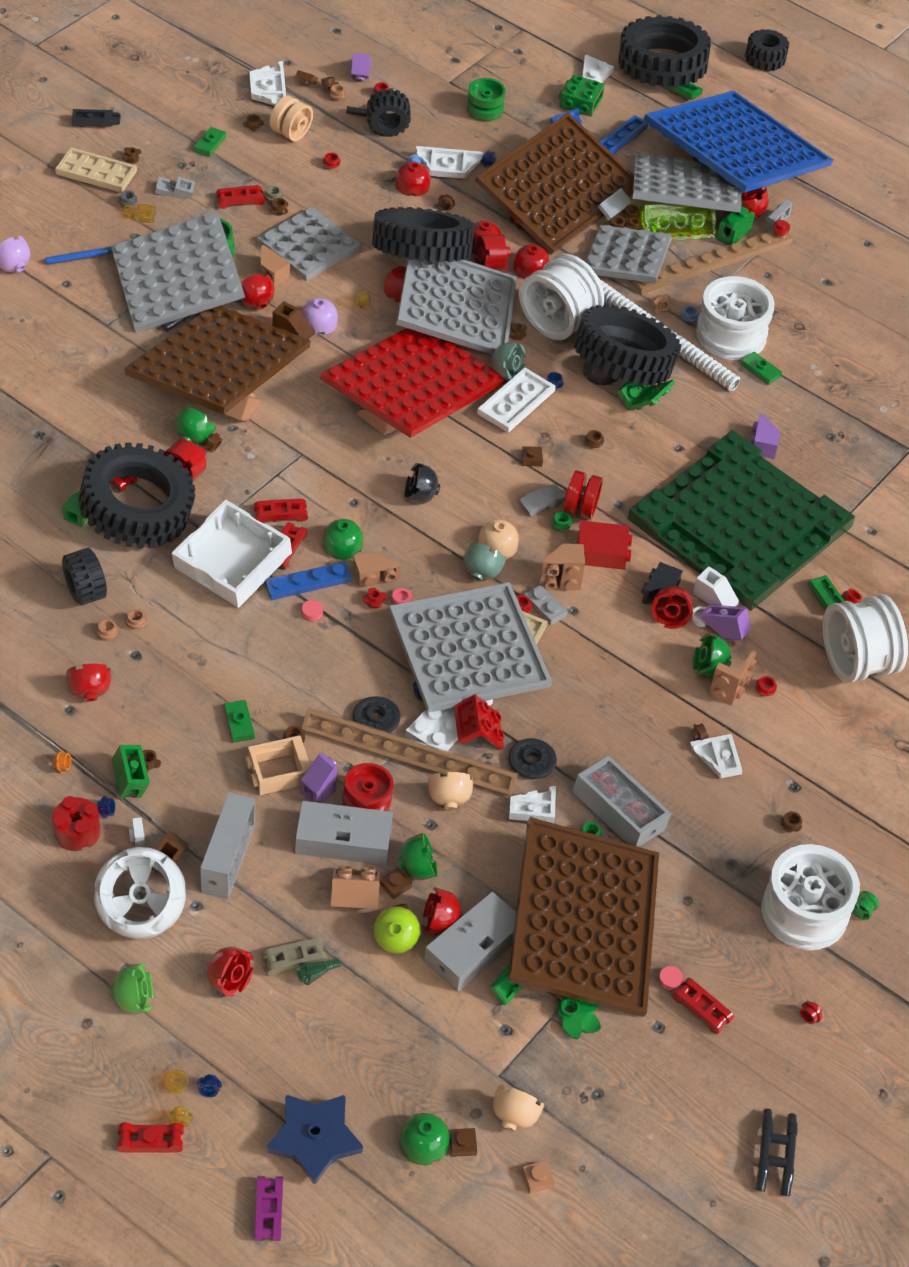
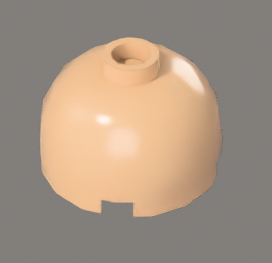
M495 519L487 522L481 528L478 543L489 546V551L494 554L497 550L505 559H508L517 552L519 535L516 528L510 522Z
M447 772V776L440 777V773L430 775L428 777L429 794L432 800L439 805H443L445 810H456L457 806L463 805L470 799L473 791V777L470 778L469 774Z
M499 1085L494 1096L493 1109L496 1116L503 1121L501 1125L515 1131L517 1127L528 1128L536 1123L542 1113L544 1103L541 1102L537 1105L535 1104L537 1101L535 1097L512 1087L509 1092L504 1091L505 1085Z

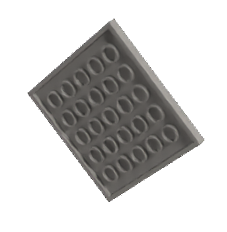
M648 153L635 155L632 199L741 212V191L732 183L727 182L721 175L714 173L710 167L700 163L699 160L693 159L688 161L681 157L672 159L664 155L650 156Z
M218 212L111 246L136 333L245 298Z
M407 258L396 325L492 355L498 346L508 343L517 277L462 259L461 261L453 260V262H429V260L419 261V259L409 260Z
M510 582L389 606V613L428 713L454 708L456 704L474 694L487 701L549 688L552 685L550 675Z

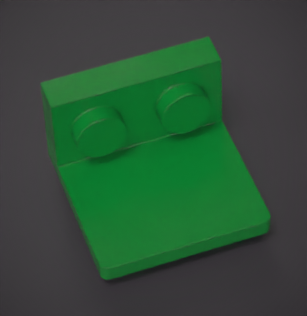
M628 380L627 383L617 390V393L628 410L635 408L640 410L646 405L653 406L657 404L661 396L671 391L670 388L675 382L670 380L659 385L651 386L648 383L647 386H642L640 382L635 385Z

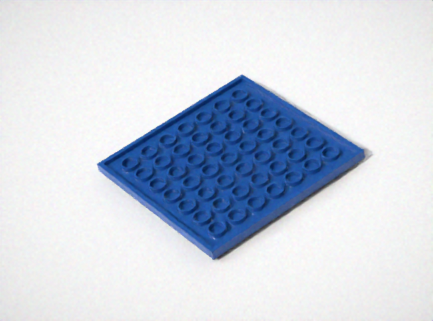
M734 90L647 113L644 117V121L650 127L657 129L664 137L672 140L675 145L682 147L689 155L696 157L700 163L710 167L714 173L721 175L727 182L732 183L739 191L744 193L831 166L834 160Z

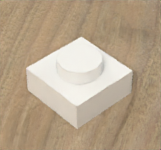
M142 817L133 818V828H129L130 842L135 841V847H145Z

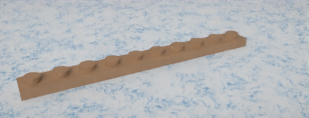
M773 231L663 267L660 270L656 283L632 280L631 284L642 295L792 244L793 237L789 233L785 236H777Z
M310 707L307 708L302 725V730L447 775V772L469 774L470 778L473 777V784L508 795L513 794L519 774Z

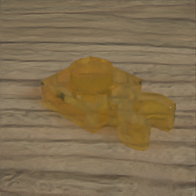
M137 204V207L124 205L123 219L135 218L136 222L154 223L156 205Z

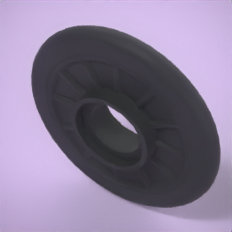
M372 696L361 700L355 706L352 717L354 722L391 733L399 725L401 715L397 705L391 700L380 696ZM379 713L382 715V718L373 719L371 714Z
M535 738L518 741L512 746L508 756L512 769L519 773L520 776L529 779L546 777L554 770L557 763L554 749L548 743ZM535 755L539 760L531 762L527 757Z

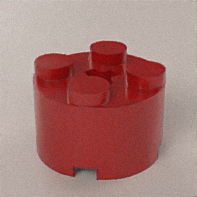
M505 235L478 236L474 247V252H478V258H475V263L500 272L507 271V258L510 257L511 250L509 246H506Z
M180 438L164 452L166 457L169 454L174 456V463L178 460L183 463L181 469L187 468L189 471L188 476H192L193 481L206 469L205 449L186 438Z
M67 796L54 809L52 814L54 835L62 848L69 851H81L82 848L91 847L98 841L101 830L99 812L95 803L85 798Z

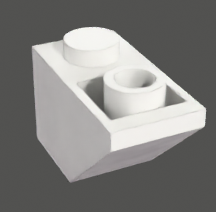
M708 566L697 577L693 591L695 596L708 604L738 605L739 600L725 576Z

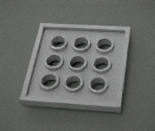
M312 206L257 237V243L260 246L265 245L282 258H285L290 262V269L305 281L361 249L360 242Z
M600 225L586 263L598 276L656 283L671 242V234Z

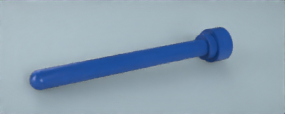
M111 247L46 257L44 262L49 265L113 254Z

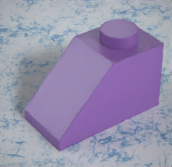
M353 53L351 75L356 80L369 78L372 64L371 56Z
M709 604L700 614L701 619L723 638L742 640L751 630L747 607Z

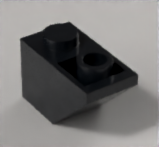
M660 562L656 569L653 568L651 570L649 583L645 582L642 587V603H652L656 593L665 587H679L683 570Z

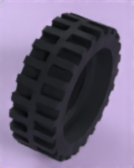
M656 15V17L646 16L645 19L638 18L636 22L631 21L628 23V26H625L621 32L618 63L620 68L624 69L626 75L630 74V78L633 80L638 79L642 84L649 83L650 86L654 87L660 85L662 88H667V86L676 88L679 85L687 86L689 82L695 83L698 81V78L702 79L704 74H706L711 38L706 30L702 31L701 26H695L694 22L684 21L680 17L676 19L673 16L662 17L661 15ZM663 48L675 50L680 53L662 54L647 49Z

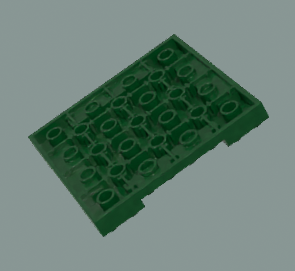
M731 430L707 449L706 455L660 490L655 488L629 508L627 519L700 574L709 566L725 576L739 603L752 611L853 526L855 516L826 495L818 497L761 457V449L734 430Z

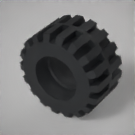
M771 29L756 30L748 37L745 52L746 61L749 62V65L760 70L775 71L780 69L786 62L789 41L786 36L778 33V31Z
M385 88L381 92L376 91L375 95L372 94L370 96V99L367 101V123L370 125V129L374 130V133L392 137V135H399V132H405V128L409 127L411 122L410 103L404 93L400 94L399 90L393 91L392 88H389V90ZM387 111L395 112L392 114H384V112Z
M87 547L63 555V573L74 600L82 606L106 598L107 584L95 553Z

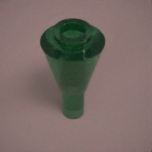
M338 958L326 962H301L297 969V976L300 982L308 986L329 970L340 967L341 963Z

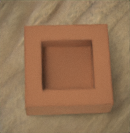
M547 1160L523 1166L522 1173L530 1194L554 1188L555 1183Z

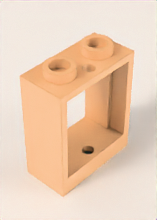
M301 736L248 747V756L245 757L247 769H251L253 773L251 774L252 785L254 788H258L259 795L301 786V779L311 766ZM289 755L294 756L298 771L265 779L262 778L258 762Z

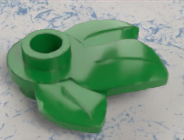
M573 998L562 1000L558 1005L557 1011L558 1015L563 1019L562 1027L564 1031L576 1040L580 1038L582 1031L584 1033L600 1031V1022L594 1015L599 1005ZM566 1009H571V1010L573 1011V1013H569V1012H567V1011H565V1010H566Z

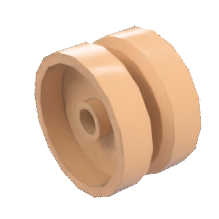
M289 95L284 96L277 102L271 113L270 127L273 131L284 135L294 142L299 141L304 137L311 125L313 110L310 106L299 102V100Z

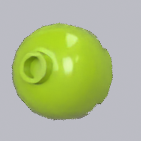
M400 906L390 907L382 911L376 918L373 926L374 938L377 944L384 951L392 954H403L411 950L417 944L420 936V924L416 915L409 909Z

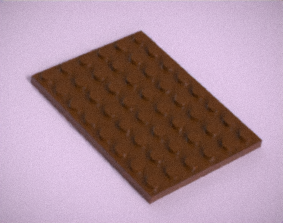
M567 112L478 175L475 182L552 255L604 216L598 205L622 188L628 197L632 195L634 175Z
M220 305L203 311L125 367V375L225 414L310 347L311 340Z
M530 817L526 828L508 982L644 1017L647 1014L659 852Z

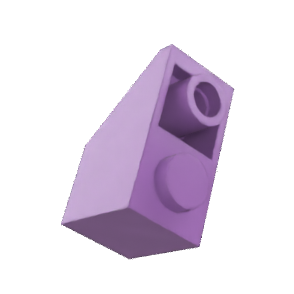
M760 414L758 421H754L752 432L755 435H751L750 442L762 450L761 457L774 459L780 431L765 415Z
M321 752L301 779V793L310 802L322 803L336 792V762Z

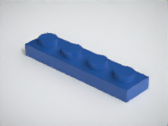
M634 115L602 139L600 143L613 155L646 130L648 123Z
M344 561L266 579L265 586L271 600H276L349 583L352 576Z

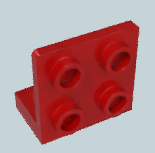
M476 694L454 706L459 742L465 744L479 736H483L499 750L504 748V733L501 728L502 717L498 710L493 709Z

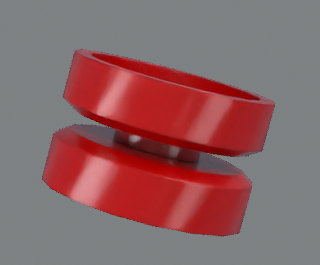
M575 470L566 492L564 512L575 515L581 504V517L592 520L601 494L603 477L592 475L586 486V473Z
M361 763L353 766L347 772L344 779L343 806L389 811L394 789L392 775L387 769L374 763Z

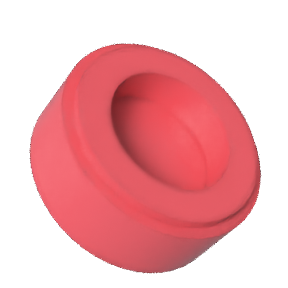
M397 588L391 594V603L393 605L412 601V593L406 588Z
M316 600L306 601L302 606L303 617L309 621L319 620L323 616V605Z
M667 966L661 970L659 983L665 990L674 991L676 988L681 987L683 973L680 969L674 966Z

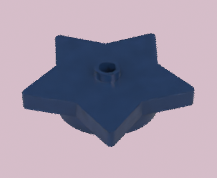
M286 1095V1124L268 1143L267 1152L292 1159L301 1166L313 1184L318 1182L329 1165L333 1164L337 1159L362 1153L363 1145L345 1125L346 1097L342 1095L313 1104Z

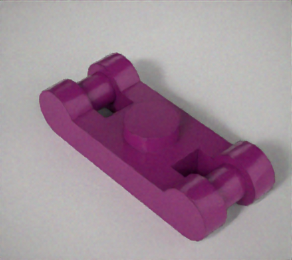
M258 1176L255 1241H263V1238H273V1241H281L283 1176H276L275 1179H265V1176ZM265 1189H275V1193H265ZM263 1221L274 1222L273 1227H263Z

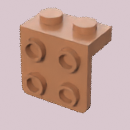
M751 651L740 671L719 663L715 669L709 695L731 706L736 698L740 700L745 690L743 686L745 684L749 685L752 680L753 673L751 672L757 664L755 659L756 652Z

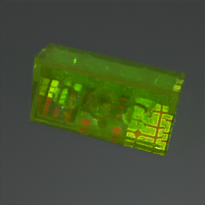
M678 204L645 205L639 207L643 230L671 234V241L717 238L715 209Z

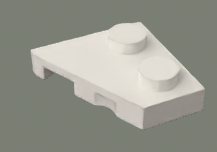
M585 55L583 77L603 83L613 73L614 66Z

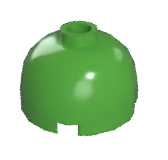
M140 963L124 967L117 973L113 985L110 986L112 999H115L117 1005L126 1012L144 1013L151 1010L152 1006L147 1005L148 997L153 999V984L150 972H144L143 968L147 967L145 964Z

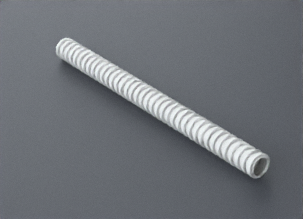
M599 279L604 291V302L606 304H609L610 307L617 305L620 309L622 306L627 307L629 311L634 309L637 310L638 314L645 313L647 314L646 317L651 318L649 313ZM671 329V333H675L676 338L680 340L681 351L679 356H683V359L696 366L702 372H705L710 378H714L716 382L723 385L727 390L733 391L740 383L739 376L731 373L729 369L727 370L726 367L713 360L712 357L704 354L699 348H695L693 344Z

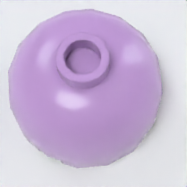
M18 236L19 239L16 240L11 237L0 243V269L6 272H21L26 268L31 254L30 248L22 236Z
M315 298L307 301L303 306L301 312L315 330L314 335H318V332H324L325 335L335 330L338 324V313L333 303L324 298Z

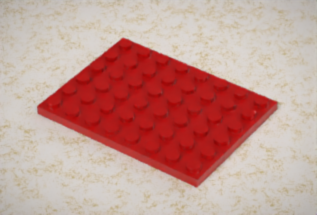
M409 328L325 370L320 376V380L409 438L505 384L506 381L492 367L472 356L468 351H464L455 343Z

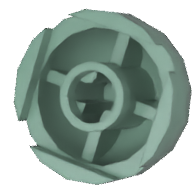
M504 343L498 346L491 356L492 368L500 374V377L510 381L525 368L526 364H523V357L526 358L525 348L522 344Z
M470 543L463 558L464 566L467 572L471 574L470 577L476 581L497 577L506 562L505 557L497 550L495 554L490 552L489 546L480 543Z

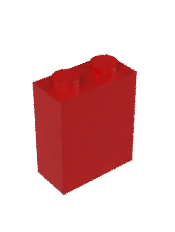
M580 520L577 544L584 545L585 565L625 570L626 562L631 560L632 551L628 549V546L631 547L632 534H629V526Z

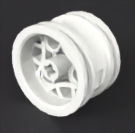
M560 254L545 264L542 270L535 271L522 281L519 288V300L526 318L536 330L553 340H563L578 329L583 313L587 308L589 309L591 306L596 307V305L603 307L604 291L597 275L587 263L577 256Z
M739 276L722 277L711 282L704 291L701 305L702 312L697 323L696 335L700 344L713 355L730 360H742L754 351L757 354L761 352L766 344L769 330L768 325L772 320L775 305L770 291L757 281Z
M878 594L876 596H868L860 603L853 604L852 602L844 601L827 607L823 618L824 645L830 665L842 682L853 683L865 680L870 674L877 673L880 676H886L903 670L908 655L907 634L901 613L890 597L885 594Z
M798 845L783 852L775 861L761 904L763 920L769 931L786 945L797 949L820 950L834 944L844 934L859 896L860 883L855 869L844 856L833 849L821 845Z

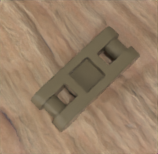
M313 938L264 950L262 954L264 961L268 964L266 966L268 975L275 976L287 970L314 964L318 966L326 964L328 958L327 954L323 952L324 944L322 939ZM310 950H311V951H313L314 953H313V954H308L307 951H310ZM278 957H283L282 961H277L276 959Z

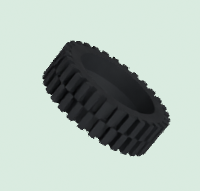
M412 207L384 208L375 212L372 245L378 251H382L385 254L390 253L391 256L398 255L399 258L406 257L409 260L419 259V261L429 260V262L461 261V259L465 260L471 256L475 225L466 217H459V215L451 214L450 212L444 213L441 210L434 211L428 208L426 210L419 207L417 209Z
M604 304L603 307L601 305L591 306L585 310L573 340L576 353L580 354L579 357L581 359H586L585 363L588 365L593 364L595 370L600 369L602 374L606 376L610 374L616 380L621 378L622 382L627 383L629 380L635 385L640 382L642 386H647L648 383L651 386L656 383L659 385L670 378L681 351V344H679L680 340L676 338V334L671 333L670 328H664L665 324L662 322L657 323L655 318H648L645 313L638 314L637 310L634 309L629 311L627 307L622 306L620 309L617 305L610 307L608 304Z
M127 442L123 448L118 443L115 444L114 450L111 446L105 447L104 452L100 450L97 452L96 457L92 456L84 471L79 492L80 510H83L82 515L84 519L88 518L87 523L90 527L96 525L95 532L98 534L102 531L105 532V539L109 540L111 537H114V543L119 545L121 541H125L126 547L131 548L132 544L136 543L139 549H143L144 544H147L148 548H154L156 542L159 546L165 545L166 540L169 543L172 542L174 537L178 538L182 530L184 531L196 494L194 493L195 485H192L193 478L188 476V469H181L183 463L179 460L174 463V456L171 454L167 457L164 456L165 451L159 449L158 452L153 451L154 446L148 445V449L143 448V443H137L136 447H132V443ZM118 477L142 478L160 487L169 498L164 504L156 508H133L122 503L113 495L109 487V480Z

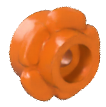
M59 751L53 757V767L59 773L70 770L72 763L71 755L64 753V751Z

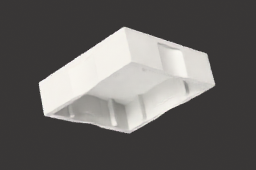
M225 500L206 518L203 525L191 533L171 554L175 569L239 608L283 561L292 554L289 537L271 526L257 521L243 509Z

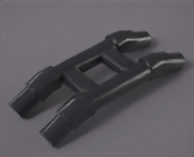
M766 1108L763 1110L761 1146L755 1190L765 1192L770 1165L784 1168L780 1195L790 1197L794 1177L798 1130L797 1116L794 1113L787 1115L786 1135L772 1133V1110ZM771 1143L786 1145L785 1158L770 1155Z

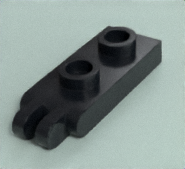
M73 109L72 126L111 127L120 124L121 114L112 110Z

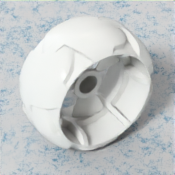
M148 847L128 848L112 856L100 869L94 884V904L101 920L114 932L131 939H148L162 934L178 920L186 901V884L179 867L165 854ZM152 867L160 871L168 885L166 887L168 895L156 893L153 888L145 884ZM130 871L135 884L130 888L129 895L114 898V893L112 892L117 878L122 872ZM147 892L146 897L141 899L140 895H144ZM134 902L143 908H151L156 916L152 915L149 917V920L142 922L130 921L123 917Z

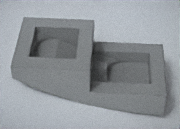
M179 176L177 182L159 177L155 194L170 197L192 196L195 181Z
M620 188L599 204L598 207L605 217L610 220L632 202L622 188Z
M553 484L527 494L520 501L532 517L546 507L550 510L564 502L566 496L557 484Z

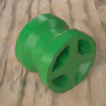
M861 891L852 913L859 919L868 920L873 914L872 911L877 910L879 907V900L871 892Z

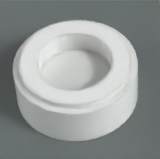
M698 606L693 609V615L690 620L695 626H708L700 617V614L706 607Z

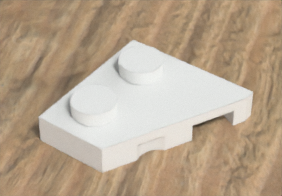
M732 734L690 742L691 750L720 778L742 774V767Z
M551 786L548 791L538 793L535 790L525 795L511 796L509 819L528 821L532 817L554 823L556 786Z

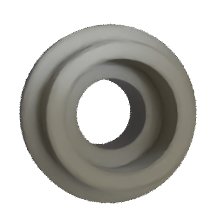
M270 186L265 192V198L272 202L275 198H283V193L279 187Z

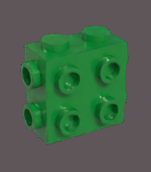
M573 74L570 80L566 81L564 90L561 89L559 93L560 107L567 110L578 108L580 114L592 117L603 98L605 84Z

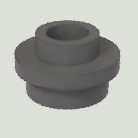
M123 191L119 197V203L125 207L134 206L137 203V196L133 191Z

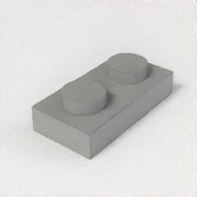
M787 199L782 204H779L773 213L767 216L765 231H773L772 225L775 221L786 220L790 216L792 201Z
M542 585L537 586L524 595L530 599L532 608L544 620L548 621L550 626L567 616V610Z

